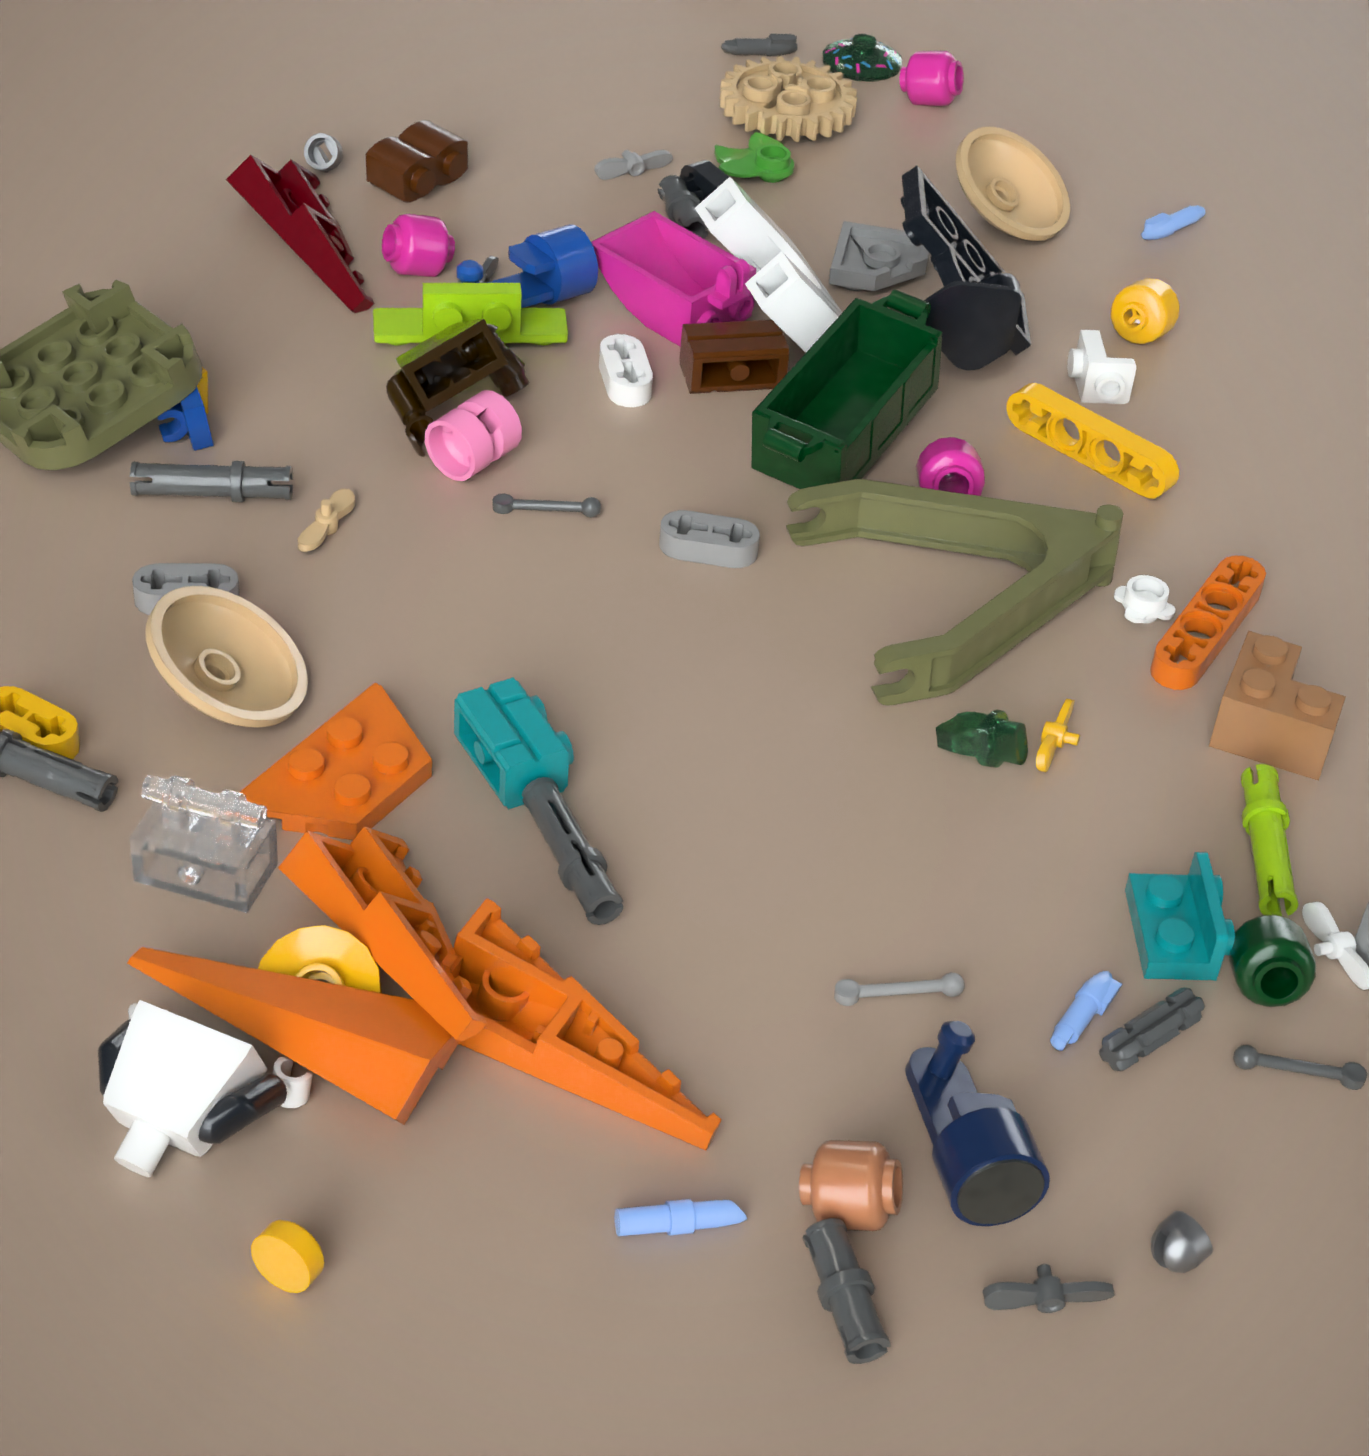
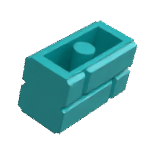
M514 677L490 684L487 690L479 687L458 694L454 701V734L504 807L512 809L524 805L522 791L526 785L538 778H552L557 783L559 792H564L568 786L569 765L574 761L572 744L564 731L555 732L550 726L544 704L537 695L529 697Z

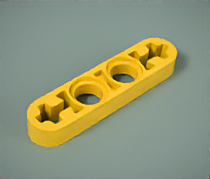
M1029 383L1012 394L1007 401L1009 419L1020 431L1149 499L1157 498L1174 486L1179 479L1178 464L1174 457L1165 449L1044 385ZM1064 418L1076 425L1079 431V440L1068 435L1064 428ZM1104 440L1110 441L1117 447L1120 453V461L1113 460L1108 456L1104 448Z

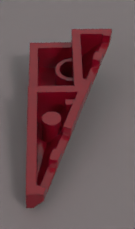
M250 155L226 178L228 183L353 313L366 311L374 305L373 299L366 295L361 287L364 283L362 275L356 270L351 272L348 267L354 257L338 221L327 210L330 205L328 198L322 193L318 196L315 192V189L320 185V180L314 173L292 159L277 171L253 155Z

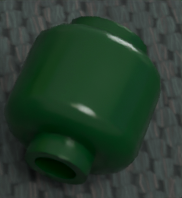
M1275 914L1262 915L1246 921L1235 931V941L1230 950L1229 962L1235 981L1245 997L1255 1004L1266 1007H1279L1299 1000L1310 990L1316 977V961L1309 941L1299 925L1283 916Z

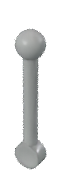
M953 972L945 974L942 979L869 985H858L854 980L843 979L835 985L834 998L836 1002L843 1006H851L856 1004L859 998L933 992H943L947 996L956 997L963 992L965 983L962 976Z

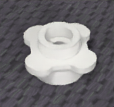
M1149 575L1135 576L1128 581L1127 586H1120L1115 590L1114 599L1122 603L1125 608L1124 616L1131 622L1152 623L1157 618L1170 620L1174 617L1176 609L1172 604L1167 603L1169 588L1165 582Z

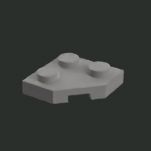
M843 221L830 268L829 284L842 286L851 291L880 290L925 275L930 253L923 245L915 246L903 230Z

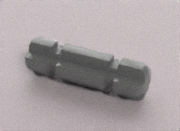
M1190 988L1176 990L1165 998L1166 1001L1156 1003L1125 1023V1028H1118L1102 1039V1048L1099 1050L1101 1059L1108 1062L1114 1071L1126 1070L1139 1061L1138 1057L1149 1055L1179 1035V1030H1186L1199 1022L1202 1018L1201 1011L1205 1008L1202 998L1196 997Z

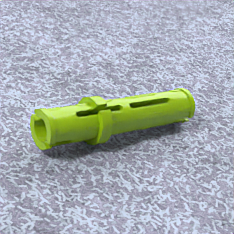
M1257 764L1258 783H1254L1251 767L1246 768L1241 775V784L1244 789L1246 803L1241 817L1243 828H1245L1251 838L1259 894L1258 905L1263 915L1275 914L1282 916L1280 898H1284L1285 910L1289 916L1297 910L1299 905L1297 895L1295 894L1286 837V829L1290 823L1289 812L1286 809V805L1281 802L1277 770L1267 764Z

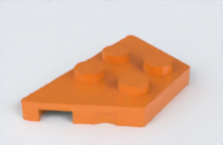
M375 682L227 801L228 819L234 823L246 825L249 815L277 818L282 820V830L305 833L308 830L324 833L328 837L354 840L364 826L373 828L432 777V758L384 688Z

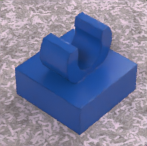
M197 386L180 403L157 417L158 421L175 418L169 423L158 425L164 442L178 441L187 433L194 451L214 446L204 404Z

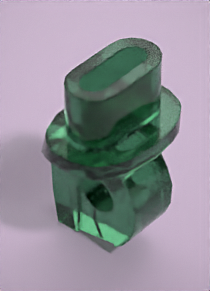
M996 709L992 710L988 715L979 712H962L936 727L939 748L976 757L978 763L983 766L998 768L1004 762L1022 765L1027 759L1028 742L1026 726L1023 723L1010 721L1005 711Z

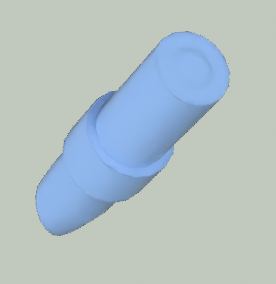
M691 1199L669 1200L663 1205L616 1208L614 1220L617 1236L667 1232L670 1236L693 1234L698 1229L719 1228L739 1224L747 1220V1216L731 1200L692 1202Z

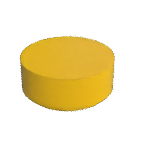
M286 1220L273 1221L252 1242L251 1254L257 1269L271 1284L286 1292H303L323 1271L324 1257L318 1242L306 1229L294 1222Z

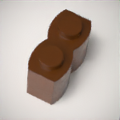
M427 120L410 125L399 137H387L378 141L366 152L367 181L403 202H413L426 196L436 185L442 186L454 182L468 169V141Z

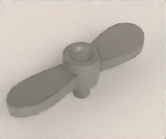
M625 150L622 153L624 158L601 160L596 164L594 170L602 180L613 179L625 173L639 176L645 169L666 166L672 161L673 156L666 150H657L641 156L635 152Z

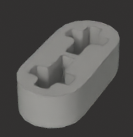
M678 510L668 513L661 520L659 548L667 556L678 560L728 568H743L753 564L758 557L760 533L758 528L747 520Z
M149 564L137 570L132 578L135 606L140 612L150 615L154 606L165 594L181 587H212L240 596L237 573L231 567L222 564Z

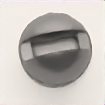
M318 133L307 140L304 147V156L311 167L321 171H330L341 163L343 150L336 138L324 133ZM323 143H325L332 155L330 161L320 147Z
M1174 1211L1158 1225L1151 1237L1153 1258L1161 1267L1168 1268L1172 1272L1186 1273L1200 1265L1213 1252L1212 1243L1204 1229L1191 1216L1181 1211Z

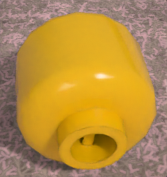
M1151 278L1136 281L1116 295L1111 305L1113 327L1122 338L1130 343L1146 344L1164 336L1174 327L1179 317L1180 304L1176 293L1165 282Z

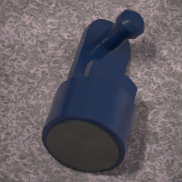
M947 1021L943 1023L937 1035L939 1041L937 1048L923 1047L911 1054L905 1067L906 1077L932 1141V1158L954 1214L965 1223L975 1226L1005 1224L1024 1216L1040 1203L1049 1187V1172L1028 1123L1023 1116L1017 1113L1012 1100L998 1094L978 1093L967 1067L960 1061L962 1055L968 1053L975 1042V1035L971 1028L961 1021Z

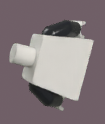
M141 1000L129 1006V1020L120 1025L98 1048L100 1092L104 1097L103 1104L120 1124L130 1128L114 1156V1160L125 1168L146 1177L152 1176L168 1145L201 1157L208 1152L213 1144L225 1141L278 1106L298 1108L309 1100L313 1073L307 1071L301 1077H291L293 1061L290 1058L284 1056L278 1058L274 1063L273 1074L265 1075L267 1067L251 1044L171 1013L168 1009H161Z

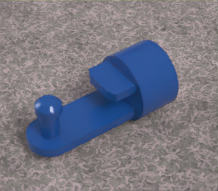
M568 224L530 235L523 243L509 246V260L520 267L523 272L487 283H520L522 293L521 309L538 303L551 305L590 293L595 288L598 280L596 253L586 233L578 226ZM465 260L457 266L456 276L460 283H479V280L483 278V267L474 260Z

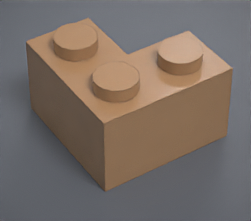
M1248 630L1224 691L1209 747L1319 781L1346 696L1327 691L1320 686L1307 685L1293 680L1302 646L1285 642L1275 636L1262 635Z

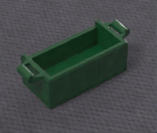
M896 289L889 296L883 297L872 304L855 298L752 412L751 468L798 489L862 479L938 389L943 332L926 325L931 304Z

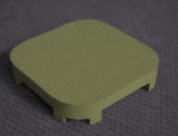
M118 280L113 282L112 289H100L84 293L79 283L62 291L68 304L67 309L0 349V442L26 464L43 470H60L74 467L96 457L180 403L195 390L202 378V363L191 335L185 326L180 324L172 328L136 302L130 286Z

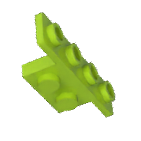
M422 283V308L373 309L374 342L388 343L395 346L408 343H422L455 323L485 319L486 323L498 326L496 333L504 343H534L536 345L565 343L568 341L566 312L563 308L521 309L522 293L520 283Z

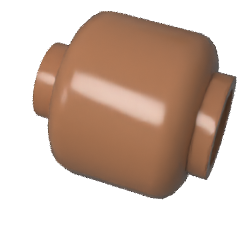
M825 1141L817 1149L813 1163L803 1164L799 1177L801 1203L803 1205H812L817 1222L829 1218H838L844 1221L848 1231H878L884 1227L890 1215H898L901 1209L903 1173L900 1160L891 1159L887 1148L875 1141Z

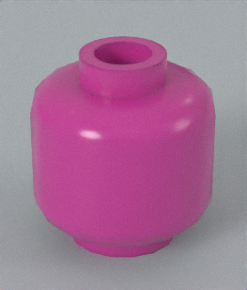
M945 50L915 52L910 57L907 66L901 68L899 77L900 88L902 92H907L911 103L914 105L947 106L963 90V66L960 61L955 60L953 54Z
M403 214L399 215L393 221V224H388L384 230L382 254L384 259L390 262L392 269L397 274L435 277L441 273L445 264L450 263L453 259L455 252L454 238L448 234L445 223L438 217Z
M955 437L939 438L928 444L920 453L916 465L919 487L976 496L981 495L985 484L984 468L976 449L968 442Z

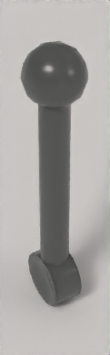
M501 493L495 495L492 499L493 510L498 514H507L513 509L583 512L585 516L592 518L599 515L602 509L600 501L594 497L586 498L583 502L513 499L511 495Z
M1241 1045L1234 1051L1233 1056L1235 1064L1243 1070L1262 1066L1340 1080L1343 1086L1351 1090L1361 1089L1368 1075L1366 1069L1355 1062H1348L1343 1067H1336L1258 1053L1250 1045Z

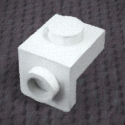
M1080 330L1077 349L1071 348L1069 351L1067 369L1068 376L1075 378L1081 403L1126 404L1129 402L1137 368L1135 360L1131 358H1107L1100 330Z

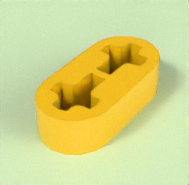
M15 686L0 687V732L4 729L20 733L22 740L31 745L70 759L75 758L79 753L80 739L78 723L72 714L24 689Z

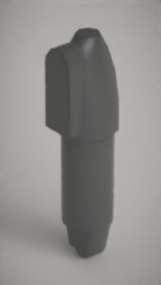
M769 34V37L766 39L735 38L734 40H726L721 45V48L725 53L735 55L781 56L797 51V36L793 34Z

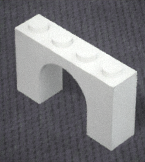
M729 177L695 209L709 231L735 257L744 259L748 264L757 268L756 274L745 285L761 309L806 353L841 315L842 311L793 241Z

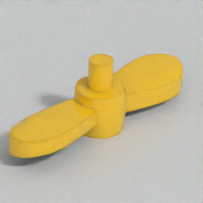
M1066 698L1055 722L1046 721L1044 725L1041 745L1036 757L1038 771H1048L1056 747L1063 748L1065 743L1077 746L1079 743L1080 735L1068 732L1067 726L1074 707V700Z

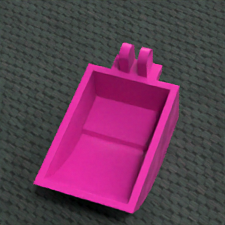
M655 211L591 242L596 253L600 271L611 290L627 310L647 328L679 347L681 346L683 324L745 321L752 317L754 297L745 283L756 274L757 268L748 264L744 259L735 257Z

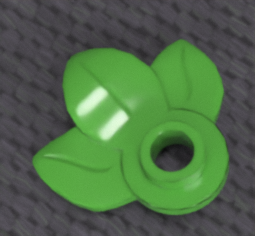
M754 132L751 135L748 148L736 149L715 145L714 147L715 157L718 163H720L719 169L732 177L751 178L759 176L763 181L774 183L782 181L794 172V161L791 158L790 150L784 147L781 142L759 132Z

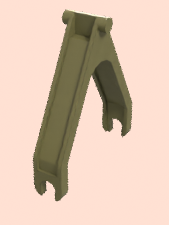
M853 479L803 488L792 493L787 500V504L792 512L811 507L820 508V512L813 520L806 523L786 525V529L793 542L799 546L861 537L1005 559L1028 571L1027 574L944 635L892 644L878 650L874 654V665L879 674L908 669L905 677L898 682L871 686L878 702L889 706L955 692L1095 586L1105 587L1112 583L1124 513L1121 508L1111 504L1102 505L1097 509V513L866 479Z

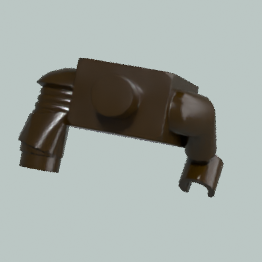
M485 319L455 323L396 358L401 369L395 372L388 380L386 392L399 418L406 426V436L419 456H425L421 445L425 442V431L428 425L433 422V419L430 416H426L425 412L430 411L487 376L500 389L504 397L518 392L529 384V380L525 375V363L510 348L505 346V343L498 337L496 333L498 326L486 323Z

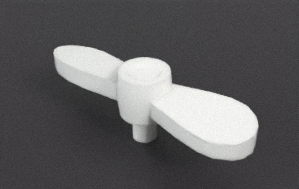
M1317 901L1305 904L1302 909L1304 922L1323 941L1314 945L1315 954L1317 956L1326 955L1329 959H1338L1353 983L1362 990H1368L1369 967L1355 952L1356 941L1354 936L1348 931H1339L1331 913L1323 903Z

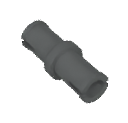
M669 175L663 178L659 183L662 189H658V194L666 204L665 212L668 219L705 239L709 234L706 231L708 228L695 209L701 203L699 198L693 192L688 191L684 180L680 176Z
M838 1218L824 1219L807 1228V1235H803L804 1243L809 1249L821 1282L818 1286L817 1294L823 1308L833 1314L845 1347L844 1352L847 1360L853 1364L868 1363L886 1354L888 1351L887 1347L891 1346L871 1298L874 1294L875 1286L869 1272L860 1268L844 1221Z

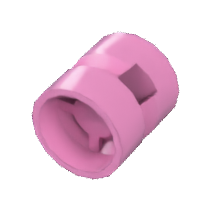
M489 390L477 393L460 404L457 409H453L433 421L425 431V445L434 465L445 476L456 481H465L489 466L491 462L516 448L522 439V426L513 406L502 395Z

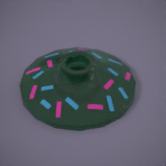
M857 34L853 38L837 40L828 44L822 51L823 64L831 66L830 72H842L843 78L855 81L875 82L887 80L897 75L903 64L901 55L894 48L877 41L875 37L868 34Z

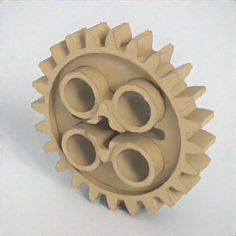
M777 56V60L772 62L766 57H761V63L759 64L752 60H746V67L734 65L733 72L726 71L725 79L721 80L720 108H724L725 117H733L732 124L745 123L746 132L758 129L764 135L776 134L778 141H781L785 136H791L795 142H799L800 136H806L810 140L816 141L818 133L829 138L831 137L832 130L843 132L844 125H851L852 117H855L857 90L851 88V80H842V72L830 73L831 66L829 65L817 68L815 67L814 60L803 64L800 63L799 57H794L792 61H785L782 56Z

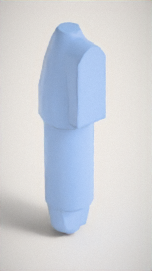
M1197 205L1188 206L1170 215L1162 212L1145 220L1141 236L1145 240H1157L1167 237L1175 231L1197 222L1205 215V209Z
M1109 971L1099 972L1088 979L1077 991L1074 1001L1055 1026L1050 1040L1051 1045L1055 1049L1063 1051L1067 1044L1075 1043L1094 1015L1099 1014L1102 1016L1120 990L1122 983L1113 979Z

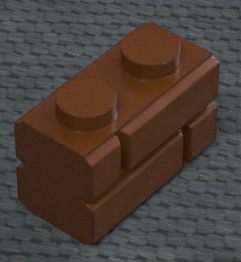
M773 320L683 324L679 359L690 394L710 393L711 391L730 392L773 389L788 372L789 346L785 336H783L782 329Z

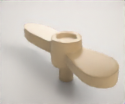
M350 489L337 490L331 495L329 500L324 499L321 501V508L316 511L315 521L298 537V549L300 551H312L322 544L326 535L336 533L338 520L351 512L355 507V495Z

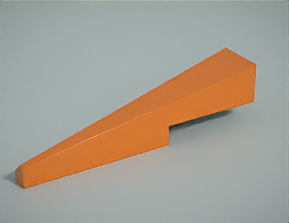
M365 826L350 845L307 830L278 869L336 925L352 934L368 947L374 961L451 1036L458 1041H464L479 1034L487 1025V1022L483 1016L475 1013L466 1002L472 992L468 980L460 976L456 979L454 978L450 967L456 960L457 955L434 904L424 899L417 890L423 880L419 870L411 866L406 869L403 859L407 855L409 848L405 841Z
M486 898L457 934L453 947L457 958L450 969L455 979L460 976L468 980L472 992L466 1002L475 1013L485 1018L487 1025L479 1034L464 1041H459L458 1044L703 1150H707L719 1128L721 1119L714 1112L707 1117L680 1091L681 1080L669 1069L661 1073L638 1051L639 1040L572 976L564 980L540 957L541 946L531 936L527 935L521 938L501 919V908L495 902Z
M141 947L127 962L130 966L405 1125L438 1068L443 1070L459 1043L414 999Z

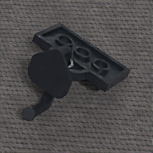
M918 165L903 174V196L900 198L905 211V221L902 222L903 229L915 246L923 245L931 254V262L944 285L943 288L924 300L931 304L926 325L943 332L941 351L956 367L963 370H978L1003 356L1010 349L1017 355L1030 347L1031 339L1025 296L1020 290L1017 278L1003 270Z

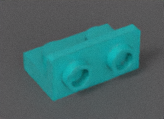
M1208 852L1194 853L1188 875L1129 873L1125 894L1144 979L1217 980L1224 956L1230 955V950L1235 941V931L1232 920L1224 918L1222 910L1223 882L1220 875H1213Z

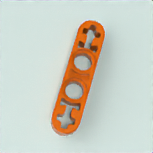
M1233 555L1226 557L1218 564L1157 643L1150 668L1151 676L1157 683L1174 690L1192 688L1198 683L1260 598L1266 571L1258 561L1246 556ZM1238 581H1240L1238 588L1233 586ZM1208 604H1217L1225 606L1228 609H1230V611L1219 610L1211 607ZM1187 632H1199L1209 636L1210 638L1205 639L1194 637L1188 634ZM1180 655L1187 658V660H1182L1179 663H1176L1179 660Z

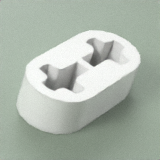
M624 334L610 335L604 338L600 343L599 370L610 400L624 407H639L648 403L652 395L653 372L643 344L635 337Z

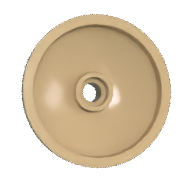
M997 127L977 128L961 141L956 152L958 179L968 201L988 223L1007 235L1031 241L1050 239L1066 225L1070 215V200L1066 186L1053 164L1033 144L1011 131Z
M181 587L165 594L148 616L146 642L158 672L167 685L183 701L199 712L231 725L268 727L288 719L303 702L307 691L308 678L301 653L287 632L270 615L244 598L212 587Z

